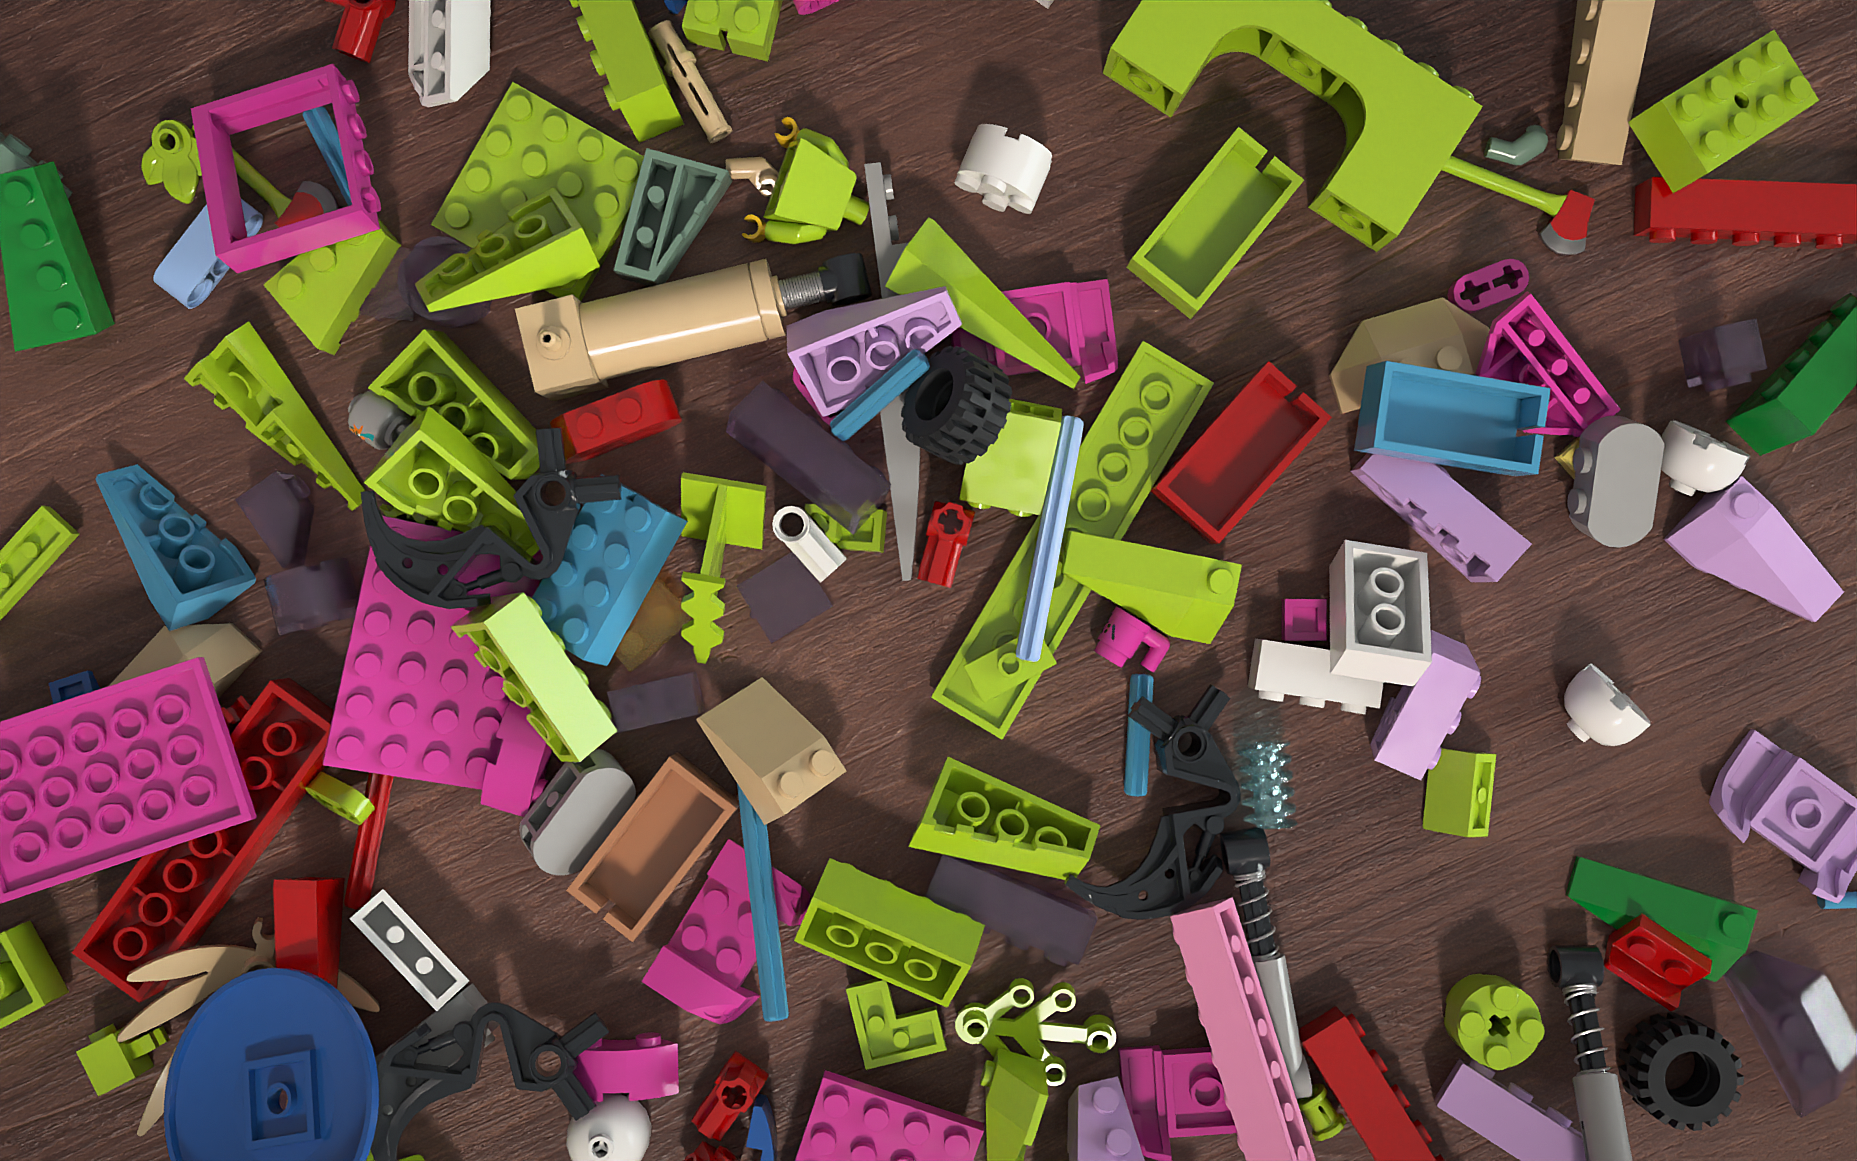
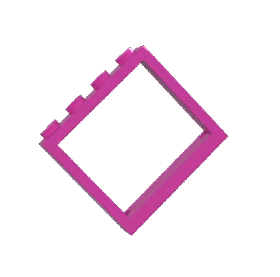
M334 64L191 108L215 255L236 273L380 229L377 212L381 211V203L375 189L371 186L369 176L374 174V168L368 153L364 150L362 139L367 137V133L355 106V103L360 100L359 94L352 79L347 81ZM332 103L352 205L247 237L230 135Z

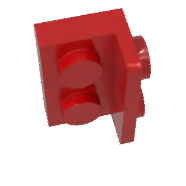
M1641 914L1609 935L1604 966L1669 1011H1673L1679 1007L1681 991L1711 973L1712 960Z

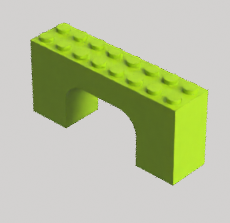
M1142 0L1111 46L1103 70L1104 75L1170 118L1204 67L1214 58L1229 52H1245L1254 55L1330 104L1339 113L1346 130V145L1340 160L1308 208L1376 252L1399 235L1483 107L1474 101V96L1468 90L1460 86L1452 87L1439 78L1438 72L1433 67L1421 62L1416 63L1403 55V50L1396 43L1387 39L1380 40L1369 33L1362 21L1352 16H1343L1332 8L1329 0Z

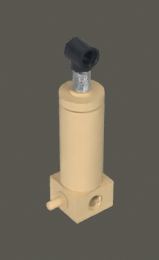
M851 253L833 257L824 261L822 267H818L819 271L809 273V276L806 273V277L804 274L803 277L802 275L800 277L797 276V278L795 276L794 278L792 277V280L789 278V281L786 278V282L784 279L783 282L779 280L777 275L772 276L767 259L750 262V265L748 263L586 303H582L574 295H569L516 308L515 312L534 390L551 401H557L609 388L607 379L765 341L768 338L773 339L785 336L783 317L787 316L786 310L796 308V306L799 307V305L800 307L802 305H810L816 303V301L819 303V300L820 302L822 300L826 301L827 304L831 303L833 306L856 303L872 296L863 255L861 253Z

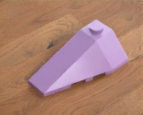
M946 286L825 310L786 326L787 354L819 412L824 417L847 408L913 349H918L922 354H925L960 327L962 322Z

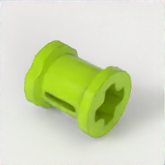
M1323 1084L1312 1085V1096L1297 1099L1300 1112H1303L1312 1126L1311 1134L1316 1141L1332 1138L1344 1128L1347 1122L1343 1114L1337 1113L1326 1097L1328 1091Z

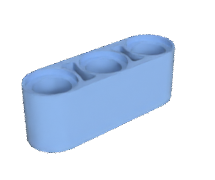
M241 199L247 237H251L260 230L263 216ZM207 204L158 266L153 277L157 285L188 309L199 306L230 269L228 265L215 255Z

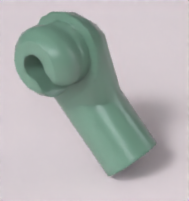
M1539 125L1529 126L1526 128L1527 133H1524L1513 142L1490 137L1484 150V157L1516 166L1523 165L1545 150L1548 144L1546 130Z

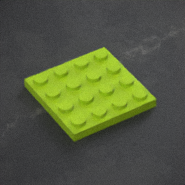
M512 82L431 225L473 249L479 243L476 237L486 229L494 233L509 221L506 215L517 205L555 187L583 228L600 267L589 272L579 280H573L563 286L544 290L558 298L574 295L582 301L627 222L644 156Z

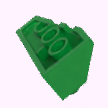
M1576 856L1565 894L1616 930L1639 915H1645L1711 959V973L1703 977V979L1717 982L1747 951L1758 913L1756 909L1729 899L1580 856Z

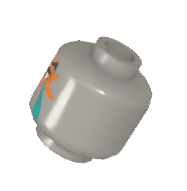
M371 390L355 396L348 407V425L351 432L378 450L389 449L412 421L411 416L398 408V405Z

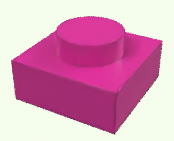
M1282 599V640L1326 641L1327 599Z

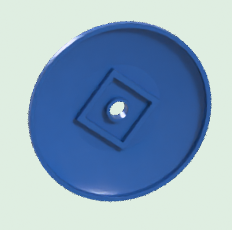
M267 968L248 972L232 979L215 991L189 1021L176 1047L169 1068L164 1098V1127L170 1160L366 1161L374 1139L378 1118L379 1080L373 1047L368 1033L353 1006L341 992L327 981L309 972L293 968ZM283 1090L286 1091L288 1096L285 1110L281 1108L279 1102L280 1094Z

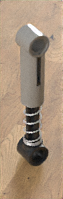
M1262 826L1220 833V847L1224 866L1228 874H1233V879L1236 880L1235 887L1239 888L1241 903L1238 905L1242 906L1245 919L1241 924L1246 925L1247 944L1250 947L1254 967L1296 1099L1312 1096L1311 1078L1307 1062L1302 1053L1285 954L1277 952L1279 946L1274 943L1273 933L1276 927L1270 922L1269 914L1272 912V908L1267 905L1266 900L1269 890L1264 887L1263 883L1266 877L1265 869L1270 867L1271 863L1266 834Z
M1553 945L1549 948L1548 972L1554 987H1559L1565 996L1564 1003L1570 1009L1571 1016L1567 1022L1573 1026L1574 1036L1571 1038V1042L1576 1045L1577 1050L1574 1062L1580 1068V1072L1572 1080L1586 1161H1632L1618 1077L1616 1074L1607 1072L1611 1067L1606 1066L1604 1050H1607V1047L1603 1046L1600 1033L1604 1028L1599 1027L1597 1011H1600V1008L1596 1007L1594 999L1598 993L1596 988L1602 985L1604 979L1602 954L1596 945Z

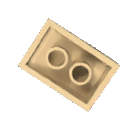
M763 677L696 719L764 825L784 816L846 772V769L826 738Z

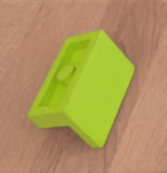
M1441 748V755L1436 766L1432 770L1428 769L1423 828L1463 837L1488 836L1496 754Z

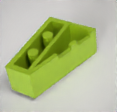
M379 218V230L299 254L264 284L265 288L317 349L334 356L341 346L339 342L347 328L360 315L361 311L359 309L372 288L375 289L402 246Z

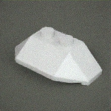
M409 0L408 75L414 89L420 96L419 100L422 106L433 107L458 101L490 70V0Z

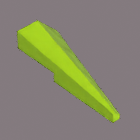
M928 217L905 247L885 287L898 295H904L946 286L961 319V329L1075 389L1081 378L1076 371L933 219Z
M249 321L225 336L208 356L197 362L184 377L191 386L194 387L201 384L216 396L214 404L222 410L228 407L235 410L246 422V429L291 464L296 466L303 463L317 474L316 483L322 488L326 489L332 486L339 491L348 501L347 507L353 511L362 504L361 492H365L364 488Z

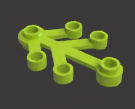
M1024 978L1012 981L1009 989L988 1005L981 1003L966 1005L958 1012L955 1019V1029L958 1036L967 1043L982 1044L993 1057H995L997 1047L1010 1051L999 1036L1014 1037L1032 1058L1045 1062L1047 1084L1051 1086L1061 1085L1066 1080V1064L1061 1058L1054 1056L1040 1040L1082 1043L1089 1050L1096 1053L1107 1052L1116 1042L1115 1025L1105 1015H1093L1083 1025L1042 1022L1055 1011L1067 1012L1075 1006V990L1072 985L1066 982L1055 984L1047 996L1015 1019L1000 1017L1014 1006L1025 1008L1033 1002L1034 987L1029 980ZM1018 989H1025L1029 992L1024 997L1014 994ZM1060 993H1066L1070 998L1060 1001L1056 996ZM976 1022L980 1023L983 1027L976 1029L969 1027V1025ZM1096 1035H1104L1107 1037L1104 1040L1093 1039ZM1050 1068L1061 1070L1058 1074L1054 1075L1047 1072Z

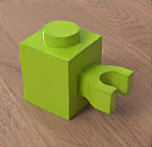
M114 1024L88 1036L91 1044L76 1051L98 1097L154 1067L148 1052L170 1041L163 1026L142 1037L137 1035L123 1042L117 1041V1037L123 1028L116 1030Z

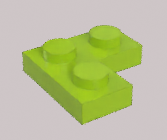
M875 978L847 985L846 992L866 1070L947 1050L937 1006L896 1015L887 981Z

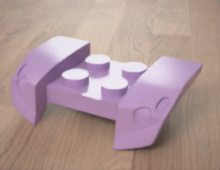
M1751 729L1720 770L1709 799L1711 808L1721 819L1723 825L1743 843L1747 840L1751 828L1805 867L1798 882L1809 888L1812 894L1839 904L1857 871V798L1802 758L1782 750L1759 732Z

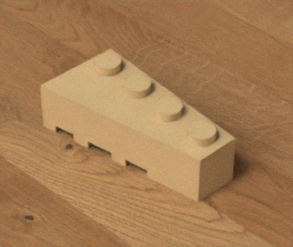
M1577 0L1568 84L1564 100L1563 124L1558 131L1556 148L1559 150L1558 159L1603 165H1622L1630 126L1628 122L1632 117L1655 0Z

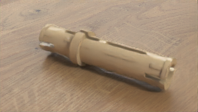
M670 20L660 22L652 27L648 34L653 39L666 63L664 69L667 75L674 77L706 133L708 141L715 143L722 140L732 132V128L728 125L712 93L695 66L697 60L693 52L686 50ZM694 88H695V90L697 91L699 97L701 98V100H702L704 106L706 107V109H707V111H708V114H707L705 108L703 107L701 101L699 100L697 94L695 93Z

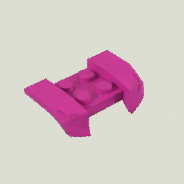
M1108 279L1082 283L1064 282L1002 291L1005 297L1071 367L1079 366L1081 380L1085 384L1105 377L1117 370L1118 352ZM960 327L950 334L953 348L956 346L964 348L1002 369L1003 373L1007 374V376L1040 372Z
M731 839L727 840L708 871V879L671 940L662 947L642 980L644 984L687 1012L717 1024L734 1021L760 997L757 993L741 987L755 964L757 957L745 851L743 847ZM772 867L778 924L782 921L789 926L801 925L809 906L810 894L803 886Z
M1159 1045L1118 1048L1121 1088L1143 1156L1158 1161H1172L1169 1138L1237 1133L1231 1111L1226 1106L1224 1100V1088L1218 1069L1212 1062L1211 1047L1161 1050Z

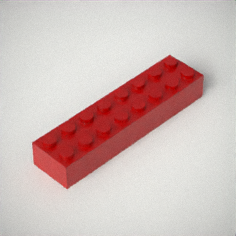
M290 678L270 680L230 735L257 818L142 856L77 944L72 954L139 1003L161 992L170 980L127 981L129 972L155 958L174 951L194 947L305 796L307 793L305 787L326 767L322 762L334 710Z

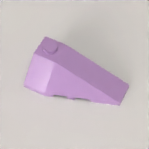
M1742 476L1738 477L1733 484L1721 491L1707 492L1664 538L1692 567L1726 580L1729 584L1739 589H1745L1765 598L1767 602L1811 622H1816L1844 593L1777 509Z

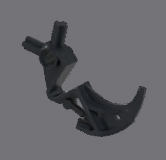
M562 428L536 430L540 473H534L533 476H530L513 496L543 555L541 562L536 561L494 525L485 527L482 524L444 540L422 541L407 538L391 529L384 521L377 506L375 491L361 492L366 533L376 557L377 565L384 575L408 596L422 603L446 609L491 604L490 593L467 595L468 592L477 588L485 589L505 581L515 583L521 580L523 576L537 580L545 579L557 572L562 564L580 504L621 500L622 488L619 474L578 478L576 472L566 470ZM552 481L561 483L566 491L565 499L559 505L549 502L545 494L546 487ZM494 554L500 556V569L477 576V580L468 583L457 580L478 555ZM406 558H410L412 560V567L407 568L404 565V560ZM444 564L448 567L446 574L440 573V565Z
M1210 684L1187 717L1176 715L1172 718L1143 696H1141L1138 702H1134L1128 717L1158 738L1154 744L1157 770L1170 776L1218 788L1219 795L1213 800L1162 808L1163 816H1160L1147 856L1139 867L1123 880L1108 886H1096L1083 882L1070 874L1064 884L1080 897L1101 909L1119 915L1121 918L1143 920L1170 916L1186 910L1204 897L1223 871L1222 860L1215 854L1205 859L1204 862L1203 859L1204 857L1207 858L1215 835L1223 831L1224 818L1231 815L1237 809L1241 798L1239 784L1212 735L1208 732L1231 699L1226 693ZM1189 732L1192 738L1191 745L1186 751L1180 752L1178 740L1182 734ZM1195 823L1203 831L1194 852L1196 854L1192 866L1187 867L1183 835ZM1170 869L1171 876L1165 877V871ZM1145 890L1146 897L1139 899V893Z
M489 1002L476 1011L471 1021H460L452 1030L428 1039L427 1043L415 1047L413 1045L432 1031L426 1022L392 1046L377 1066L379 1107L374 1139L370 1149L374 1160L398 1161L397 1146L403 1130L415 1114L430 1103L472 1088V1084H475L479 1079L490 1021H496L500 1024L516 1089L543 1092L552 1088L575 1121L581 1117L583 1118L590 1110L596 1107V1103L573 1072L578 1064L576 1057L609 1033L604 1021L594 1012L563 1036H560L555 1031L508 1004ZM455 1043L465 1052L459 1061L450 1067L415 1063L418 1055L430 1050L435 1052ZM544 1051L555 1052L560 1057L561 1066L554 1071L543 1070L538 1063L540 1053ZM407 1077H415L416 1084L412 1086L407 1084ZM390 1105L393 1108L392 1114H385L383 1107Z

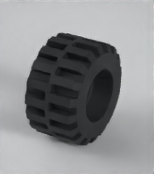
M949 346L945 347L941 352L937 351L931 355L928 361L930 368L912 383L908 391H906L905 403L901 410V417L904 418L901 425L902 430L906 432L905 437L913 445L950 463L962 465L963 462L970 463L975 461L977 455L980 457L984 455L990 444H994L998 439L1000 430L1004 429L1007 422V413L1011 409L1009 399L1012 395V388L1008 385L1009 378L1007 374L1003 373L1002 369L962 347L956 346L953 348Z
M1667 1013V1018L1656 1014L1650 1016L1651 1023L1649 1025L1643 1021L1635 1025L1638 1030L1635 1036L1628 1033L1624 1041L1629 1043L1627 1050L1620 1048L1619 1058L1625 1061V1065L1618 1066L1619 1075L1626 1080L1622 1085L1625 1091L1633 1096L1632 1100L1665 1125L1668 1123L1673 1128L1683 1131L1685 1126L1692 1131L1702 1130L1703 1122L1712 1127L1719 1123L1717 1116L1722 1114L1727 1117L1733 1111L1728 1106L1732 1100L1738 1103L1741 1094L1736 1091L1737 1085H1744V1076L1736 1071L1743 1066L1740 1058L1732 1054L1736 1049L1729 1041L1723 1039L1721 1034L1686 1015L1682 1017L1677 1013ZM1692 1052L1695 1067L1691 1078L1683 1086L1667 1090L1665 1073L1668 1065L1678 1055Z

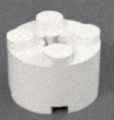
M993 124L978 125L957 173L955 185L968 192H977L983 195V204L994 210L1004 212L1007 206H1011L1017 211L1031 214L1051 167V152L1026 135L1020 134L1018 140L1005 136L1008 128Z

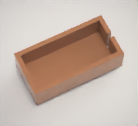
M676 752L663 764L566 891L596 914L609 900L612 901L615 906L606 914L603 920L634 942L737 810L739 799Z

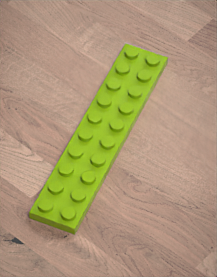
M1144 341L1141 342L1079 447L1044 633V640L1052 655L1091 591L1061 572L1069 531L1121 541L1214 385V382ZM1042 514L1041 516L1038 515L931 695V698L1001 740L1004 738L1042 672L983 703L963 666L1019 636Z

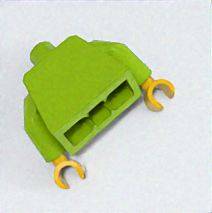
M791 117L783 118V125L793 131L788 136L774 133L779 144L787 148L764 214V218L769 219L766 224L762 219L753 214L747 215L744 220L752 223L757 222L758 230L753 235L742 233V236L754 243H759L766 238L768 241L799 244L820 240L826 232L838 230L843 218L861 225L868 214L870 204L851 195L857 175L849 169V162L835 141L830 137L807 128L799 130L794 119Z

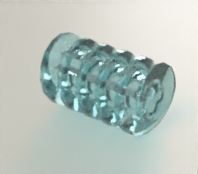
M1289 740L1250 743L1248 747L1237 751L1239 756L1250 758V763L1239 767V772L1252 776L1251 780L1240 784L1241 789L1253 792L1252 797L1242 800V805L1252 807L1255 810L1254 813L1243 817V821L1255 824L1257 828L1282 829L1298 825L1296 820L1286 817L1296 811V805L1284 801L1295 794V789L1282 784L1293 778L1291 770L1281 768V766L1292 761V756L1279 751L1290 745Z

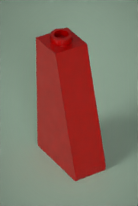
M295 877L274 879L276 968H293L309 972L327 981L337 989L345 878Z

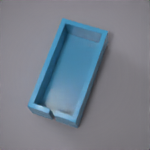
M1391 361L1366 366L1354 451L1509 476L1535 475L1539 472L1544 435L1534 434L1516 437L1517 430L1545 427L1551 388Z
M622 483L621 500L584 504L576 518L562 564L552 576L542 579L532 597L542 611V620L550 631L555 632L562 639L566 650L584 661L604 666L609 664L688 522Z

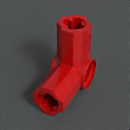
M324 0L345 7L332 49L350 58L370 63L383 20L393 13L396 0H371L368 3H365V0Z
M935 500L926 532L928 541L923 552L917 579L949 588L952 587L963 546L966 547L975 511L963 508L959 504Z
M735 1050L715 1079L714 1083L716 1085L700 1104L691 1122L695 1124L698 1131L708 1138L721 1141L739 1113H745L751 1106L769 1077V1073Z

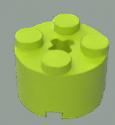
M1472 974L1458 981L1447 995L1444 1025L1448 1035L1471 1058L1484 1066L1495 1070H1504L1518 1065L1534 1052L1538 1043L1544 1037L1545 1030L1541 1015L1533 999L1503 977ZM1495 1015V1020L1493 1023H1491L1489 1019L1491 1018V1016Z

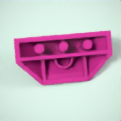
M1525 292L1492 321L1475 374L1480 377L1551 388L1545 427L1522 430L1523 432L1580 437L1582 432L1594 421L1606 416H1614L1621 410L1531 293Z

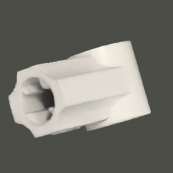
M797 506L784 507L774 516L772 525L777 538L790 548L820 583L847 559L803 508ZM791 512L800 515L804 522L802 532L793 537L785 534L781 527L783 517Z

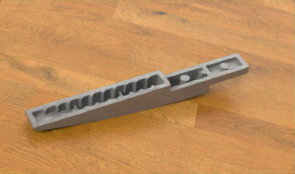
M881 162L864 164L882 299L899 296L885 287L905 247L908 245V243L892 245L891 242L899 240L896 215L888 216L886 200L894 199L891 174H882ZM909 387L880 411L902 581L912 580L920 480V448L907 440L905 437L906 432L902 430L901 425L904 419L901 417V410L905 403V393Z

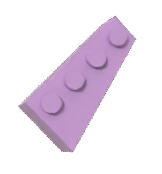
M1459 1058L1434 1098L1437 1107L1520 1161H1586L1582 1134L1570 1126L1572 1121L1550 1106L1545 1111L1531 1102L1533 1096L1516 1084L1510 1082L1509 1086L1506 1087L1493 1079L1496 1072L1474 1059L1469 1064Z

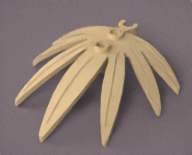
M258 917L253 925L252 936L257 943L256 949L236 945L190 947L165 954L130 971L127 976V981L129 982L162 981L187 977L205 971L207 973L174 987L150 1003L120 1031L117 1041L123 1042L174 1018L236 977L259 969L276 968L275 934L265 935L261 931L263 918ZM339 969L337 990L342 993L349 1003L357 1008L379 1012L380 1006L378 1001L361 984ZM175 1050L167 1061L151 1093L138 1127V1136L145 1135L164 1113L166 1082ZM283 1090L280 1096L285 1110L288 1096L286 1091Z

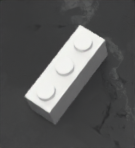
M1255 639L1248 687L1259 690L1258 698L1283 702L1284 694L1300 696L1299 704L1324 708L1325 700L1341 702L1340 710L1359 714H1366V707L1380 708L1384 682L1330 674V650Z
M384 889L350 918L436 1011L469 982L462 972Z

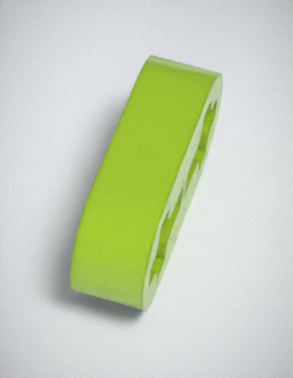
M319 772L305 787L306 791L321 805L357 825H361L375 810V806L358 790L324 772Z

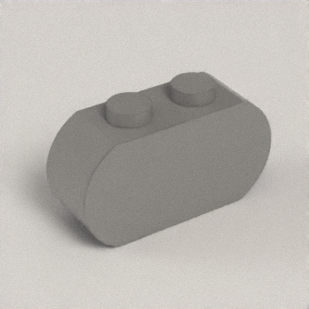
M1615 415L1606 416L1594 421L1580 435L1579 448L1575 450L1573 456V467L1575 470L1574 486L1569 492L1567 500L1570 511L1569 517L1579 531L1603 545L1617 548L1632 545L1644 538L1653 527L1665 446L1662 438L1654 429L1629 418Z
M595 749L581 762H565L520 822L519 832L521 840L537 865L543 871L553 875H569L582 870L635 802L636 790L632 779L617 760L604 750Z

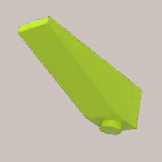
M555 187L517 205L506 214L509 221L494 233L488 229L480 233L476 237L479 243L468 253L453 254L417 281L415 286L429 312L563 286L573 280L585 277L589 272L600 267L583 228Z
M430 406L399 435L364 481L368 487L398 510L412 516L416 512L438 521V527L450 532L452 528L466 532L482 524L485 527L494 525L530 556H533L540 550L513 496L516 491L462 432Z
M1069 531L1061 572L1100 596L1106 597L1123 607L1127 612L1145 620L1168 636L1211 644L1234 607L1242 565Z
M997 1047L994 1060H986L980 1079V1085L985 1086L987 1161H1024L1026 1145L1032 1146L1048 1099L1046 1065L1044 1061Z

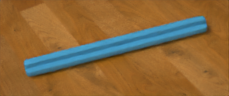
M737 783L763 1018L769 1022L780 1021L788 1018L789 1011L767 824H763Z

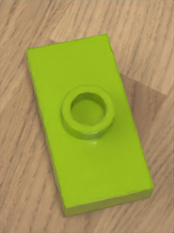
M1018 636L963 666L983 703L1057 664L1044 639L1038 661H1025L1016 657Z

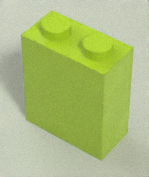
M1009 399L1011 409L1007 413V422L1004 429L1000 430L996 442L990 444L984 455L981 457L977 455L975 461L966 463L959 500L967 501L969 505L980 509H988L993 506L1008 509L1011 514L1016 516L1028 517L1032 514L1041 516L1061 427L1062 409Z

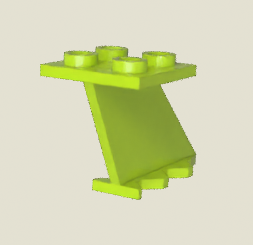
M683 472L681 476V518L688 522L681 536L707 540L700 574L684 571L682 573L681 581L694 592L684 596L681 602V609L693 618V620L683 624L681 636L694 646L697 663L706 664L711 648L721 644L724 639V631L713 620L723 616L725 611V603L717 598L718 590L724 588L726 578L720 577L725 544L762 550L764 543L766 486Z

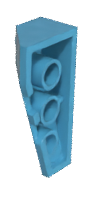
M138 464L101 473L96 476V482L145 591L169 631L210 618L255 584L256 577L237 547L226 538L221 541L205 527V520L197 514L191 516L174 501L175 496Z

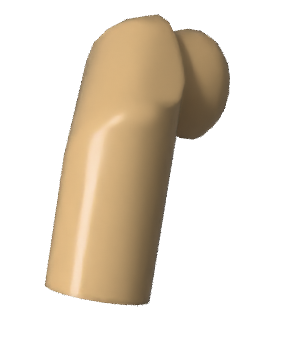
M762 157L726 159V170L729 171L731 179H749L762 195L771 197L779 172L766 159Z

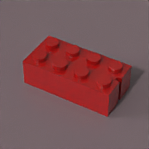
M1269 361L1258 368L1151 489L1153 494L1211 545L1219 544L1332 418L1304 392L1293 397L1288 402L1284 397L1292 393L1297 386Z

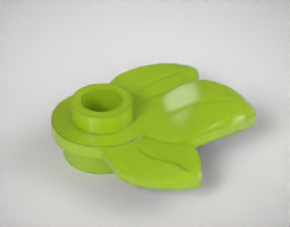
M164 120L153 129L152 146L144 153L142 158V172L148 185L163 182L171 196L185 204H190L196 193L199 176H202L196 138L184 123L178 120ZM168 134L173 135L176 143L173 149L168 144Z

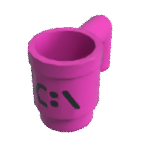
M1116 606L1098 636L1100 641L1093 651L1122 668L1126 660L1132 658L1141 642H1144L1150 646V649L1140 665L1154 673L1169 650L1170 641L1161 633Z

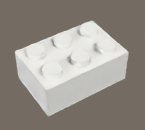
M1344 540L1329 566L1330 674L1414 687L1432 663L1427 553Z

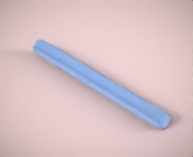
M1062 416L1047 486L1015 653L1016 657L1025 661L1035 662L1040 659L1084 426L1083 421L1074 416Z

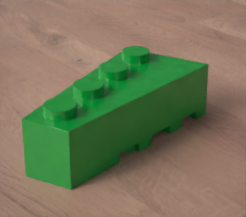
M54 161L1 173L0 247L15 352L95 335L114 325V320Z
M1849 293L1839 299L1830 309L1832 314L1825 321L1817 325L1807 335V339L1725 421L1760 456L1814 435L1857 384V295L1854 296L1852 293Z

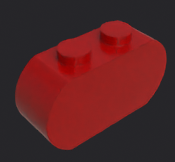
M655 380L561 414L550 422L551 428H562L565 464H571L592 459L668 430L679 424L682 418L668 381Z

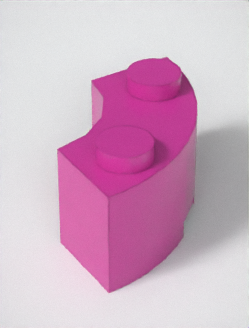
M510 700L496 734V738L502 740L495 764L491 762L487 764L481 793V804L525 817L549 785V781L545 780V774L552 750L528 722L527 715L531 711L527 706L525 708L520 707L513 700Z
M653 1032L638 1034L635 1036L636 1039L606 1040L601 1038L576 1057L578 1064L573 1072L593 1101L603 1102V1093H629V1101L678 1094V1043L661 1039V1034Z

